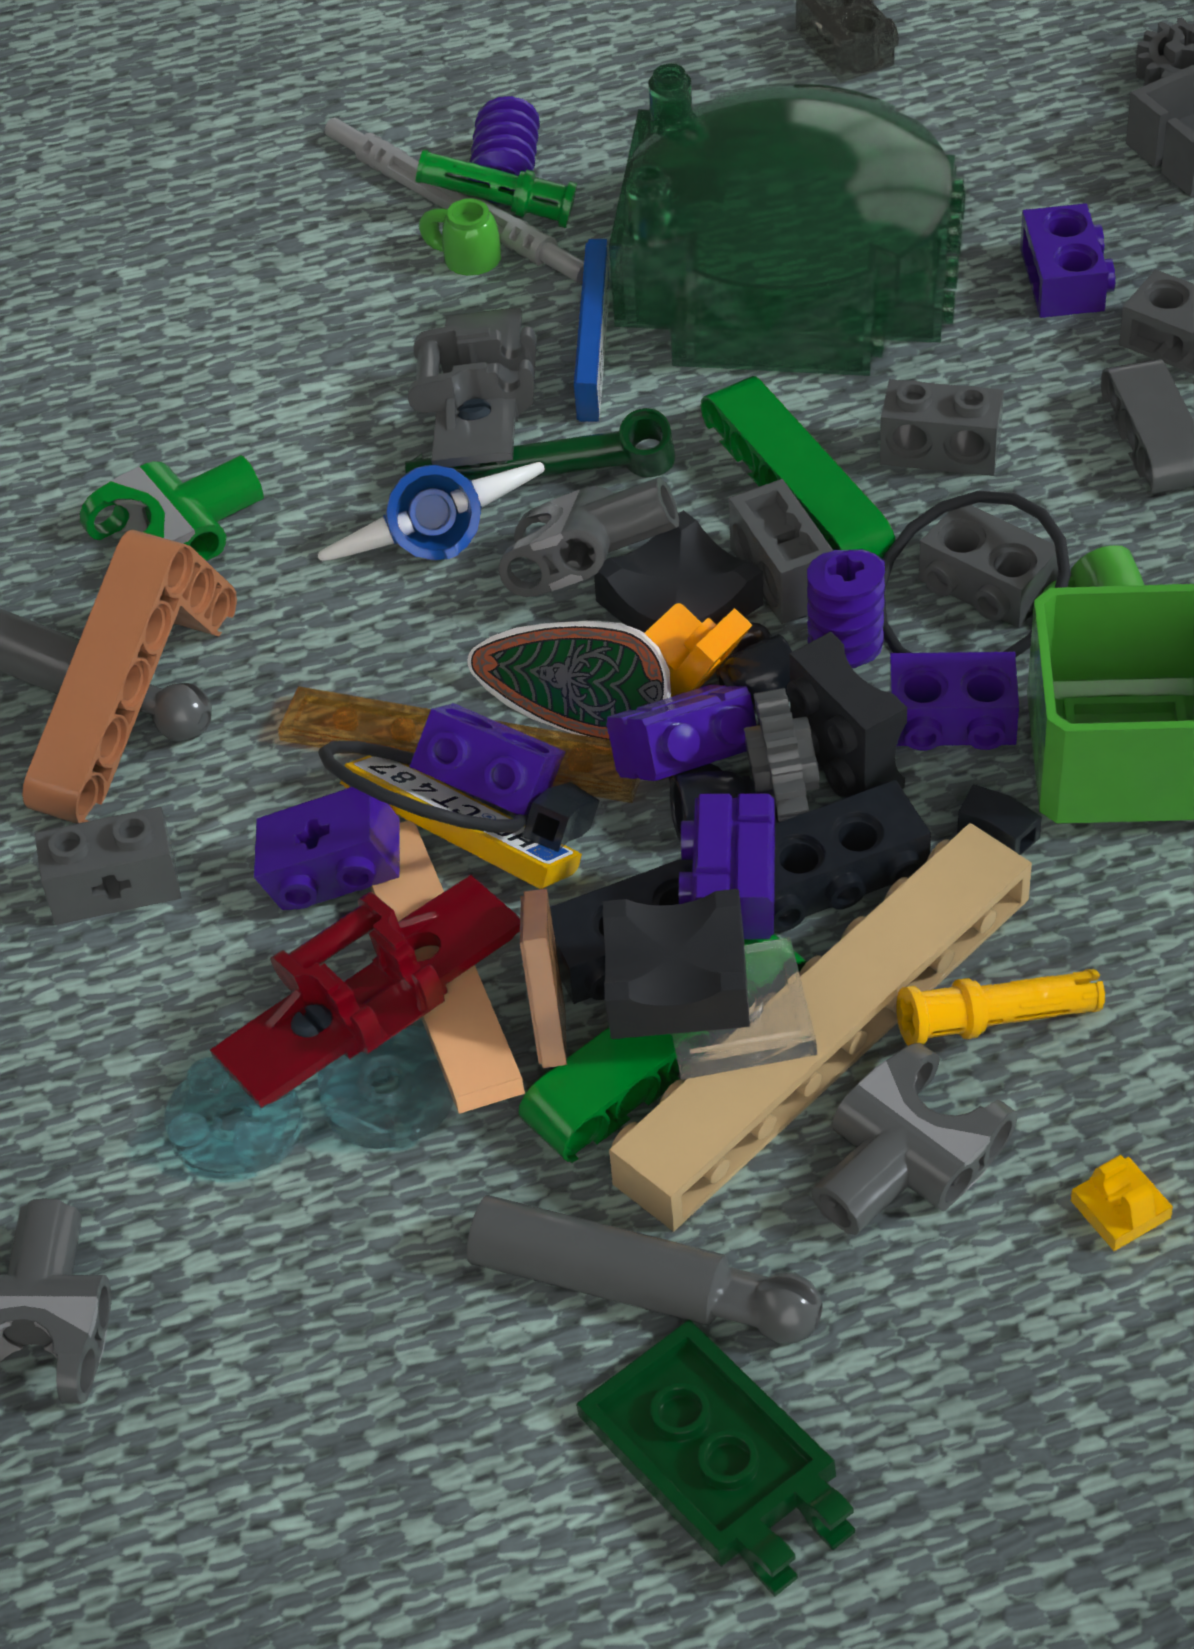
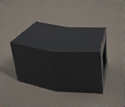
M571 782L548 788L533 801L522 837L559 852L568 841L582 837L591 828L600 800Z
M973 784L958 811L957 834L971 823L1019 855H1022L1040 839L1042 816L1012 796Z

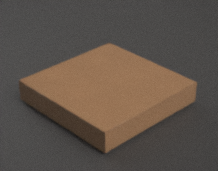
M547 888L524 891V896H521L520 948L538 1062L542 1064L543 1068L567 1065L566 1010Z

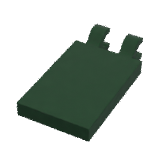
M690 1319L576 1403L578 1416L721 1567L739 1553L751 1572L774 1597L798 1579V1574L789 1566L796 1559L795 1553L781 1537L770 1530L771 1527L797 1508L804 1516L808 1525L832 1550L855 1533V1528L846 1520V1518L854 1513L852 1505L839 1491L828 1484V1482L836 1477L835 1460Z

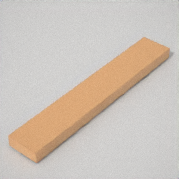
M410 821L400 823L399 878L370 887L372 893L394 910L398 922L444 892L416 824ZM430 945L415 950L417 961L433 957L438 952L439 947ZM474 965L446 984L448 993L444 995L445 1001L421 1017L459 1114L525 1094L522 1076Z

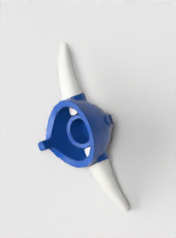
M536 462L472 481L453 468L439 465H425L414 468L400 478L390 493L386 514L383 517L319 551L318 559L322 561L334 560L391 544H399L400 547L415 557L430 560L453 558L469 545L477 533L482 507L542 474L545 469L544 465L541 462Z

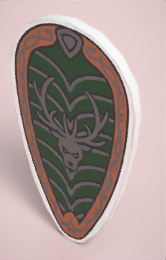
M585 620L517 627L491 636L473 647L467 659L472 675L488 692L506 706L533 720L603 745H611L606 725L608 716L628 710H637V707L671 696L670 670L660 648L642 631L622 623Z

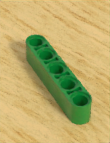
M748 377L703 396L700 407L706 427L708 429L714 428L723 439L719 440V442L737 462L743 460L752 471L748 475L759 487L783 479L833 551L862 549L875 553L883 560L884 555L896 540L886 517L758 377Z
M775 934L770 939H744L750 1021L761 1003L771 996L778 997L797 980L801 969L808 962ZM608 1027L567 1058V1065L554 1067L536 1081L523 1096L518 1114L521 1120L565 1161L573 1163L579 1159L575 1155L592 1141L598 1145L630 1120L627 1116L628 1113L643 1102L649 1106L661 1097L671 1084L679 1080L678 1075L694 1063L698 1067L704 1064L713 1047L720 1040L731 1036L740 1028L611 1039Z

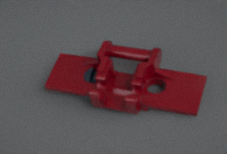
M472 875L433 898L399 922L394 910L374 893L368 892L358 899V908L290 953L281 950L270 958L277 975L292 993L211 1048L212 1057L260 1108L267 1104H272L342 1055H345L350 1060L360 1052L370 1053L445 1001L444 995L448 993L446 984L511 941L520 932V917ZM370 932L369 936L377 957L372 959V963L347 980L342 981L325 963L322 964ZM430 945L439 947L438 952L433 957L417 961L415 950Z

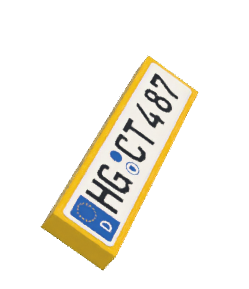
M366 756L344 765L353 773L387 790L424 804L464 815L494 820L513 819L431 776L410 768V765L385 758ZM342 780L340 781V784L344 785L345 788L351 787ZM390 805L394 812L404 819L539 889L572 876L580 864L582 853L566 845L557 852L522 837L526 825L518 832L491 833L453 826L421 817Z

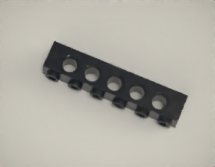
M896 780L775 824L774 931L785 932L798 926L805 917L831 907L837 910L847 909L858 903L865 894L893 885L902 877H911L927 862L931 849V832ZM678 859L550 907L561 981L573 1004L589 998L595 1000L605 999L603 901L627 899L646 905L679 904V873L692 872L693 860Z

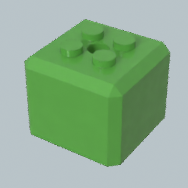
M1194 584L1048 588L1034 600L1027 686L1039 812L1057 824L1194 820Z

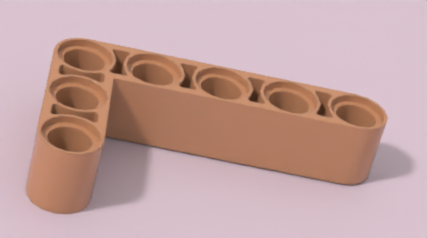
M133 529L127 531L121 537L27 771L22 793L23 802L27 808L76 824L88 822L85 818L96 803L101 805L106 798L173 624L219 637L222 632L217 631L226 617L232 618L234 616L237 604L234 587L191 546Z

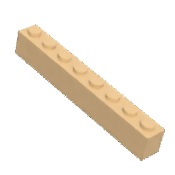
M971 823L953 839H944L939 842L922 867L911 877H902L897 880L889 889L884 901L866 917L859 916L854 919L844 931L841 940L822 957L817 955L811 958L801 969L797 980L778 997L771 996L763 1001L750 1021V1027H744L733 1038L725 1037L713 1047L706 1062L686 1080L679 1079L671 1084L663 1094L659 1105L639 1123L631 1122L618 1133L609 1149L613 1185L674 1232L898 1023L896 1000L901 987L916 986L920 991L933 990L1029 900L1032 862Z

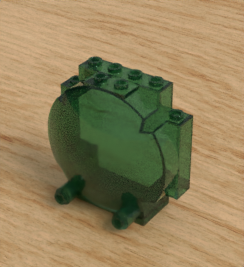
M663 64L654 70L653 75L648 81L650 110L638 109L609 242L615 327L670 329L672 366L870 376L873 357L883 358L885 340L941 343L943 324H954L956 291H946V289H957L959 256H950V254H961L963 221L961 220H964L966 188H964L965 178H956L957 165H955V155H945L936 138L924 125L914 118L895 111L894 105L879 98L846 88L821 84L777 83L739 88L720 93L715 99L692 106V81L682 66Z

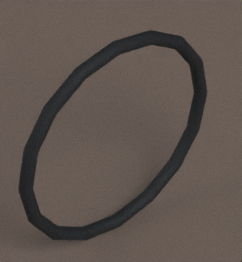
M978 490L939 502L910 522L883 557L885 563V590L895 560L915 533L945 512L976 503L1013 505L1037 518L1055 543L1058 577L1054 588L1067 587L1071 576L1066 537L1046 509L1016 493ZM884 591V640L893 653H912L902 646L888 624ZM1032 629L1027 636L1003 652H1015L1017 657L1031 647Z
M331 741L318 751L324 767L347 785L379 801L418 816L461 828L491 833L518 832L526 825L527 814L517 815L511 812L514 817L513 819L494 820L464 815L421 803L387 790L353 773L335 760L333 756L336 753L362 754L410 765L414 756L413 753L361 741Z

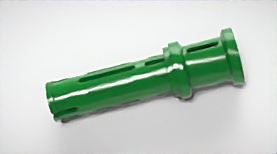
M425 149L422 150L415 178L416 183H425L464 195L511 206V212H514L515 216L524 217L528 213L558 222V227L565 229L572 211L578 184L577 182L569 181L567 185L537 178L535 172L528 169L526 172L520 171V174L516 175L476 163L431 153ZM448 173H452V174H456V175L468 177V178H471V179H475V180L487 182V183H489L490 185H487V184H484V183H480V182H476V181H472V180H468V179L461 178V177H457V176H453V175H450V174H448ZM501 186L515 190V192L501 188Z

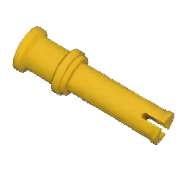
M1087 969L1070 974L1044 976L993 985H980L976 980L972 981L970 978L956 979L952 986L948 988L920 991L916 986L901 987L898 991L896 1000L897 1020L900 1033L908 1046L915 1043L924 1045L927 1042V1038L959 1034L963 1039H973L983 1034L987 1027L998 1024L1044 1019L1074 1013L1099 1012L1103 1009L1105 1003L1103 981L1090 983V981L1098 980L1100 974L1095 969Z

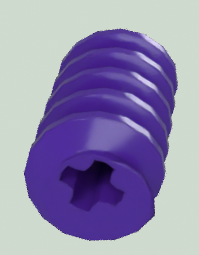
M513 96L497 97L488 101L478 111L475 119V130L469 162L519 175L520 171L526 172L527 169L534 171L539 138L538 130L540 128L539 114L534 106L524 99ZM468 178V180H472V181H476V182H480V183H484V184L490 185V184L487 183V182H483V181H479V180H475V179ZM501 186V188L515 192V190Z
M855 549L834 550L822 553L811 561L807 568V644L832 632L844 644L845 655L852 668H857L873 661L881 653L884 642V560L875 553Z

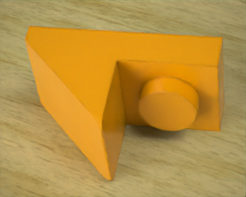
M680 603L672 606L644 633L660 648L670 670V697L698 689L709 680L752 627V624L735 608L716 625L710 618L701 623Z

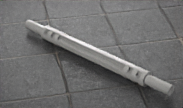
M332 118L327 122L325 134L354 151L356 158L360 162L368 164L372 169L377 172L380 171L384 176L396 180L438 206L448 209L456 201L471 198L486 203L496 220L500 242L505 247L515 250L517 254L524 258H529L537 266L545 263L575 282L582 284L584 261L558 247L556 239L543 233L540 229L529 225V223L521 218L510 215L482 198L464 195L425 183H416L415 178L419 161L410 157L405 151L395 147L386 140H382V138L374 133L363 134L338 118Z

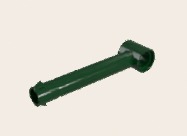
M642 408L629 413L623 419L619 431L514 446L513 460H507V464L498 465L496 462L481 463L480 467L476 468L463 465L455 466L453 469L471 481L536 462H541L545 468L544 472L536 477L626 465L635 475L656 477L668 472L673 467L675 449L668 419L657 410ZM646 439L659 441V444L652 449L641 450L635 447L639 442ZM421 453L413 460L405 461V472L408 473L414 468L432 465V457L424 458Z

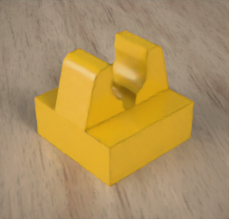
M1118 1155L1097 1167L1089 1180L1076 1186L1071 1192V1202L1113 1251L1118 1250L1159 1226L1172 1216L1173 1206L1130 1157L1124 1158L1122 1155Z

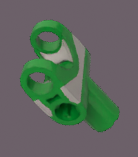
M243 455L235 457L184 483L168 465L163 462L152 461L118 476L94 491L83 503L79 516L82 527L95 540H102L122 530L121 532H127L133 529L189 545L203 559L208 561L220 555L226 545V533L218 524V521L262 500L264 496L261 483L252 465ZM115 505L109 518L104 522L94 524L95 518L101 510Z

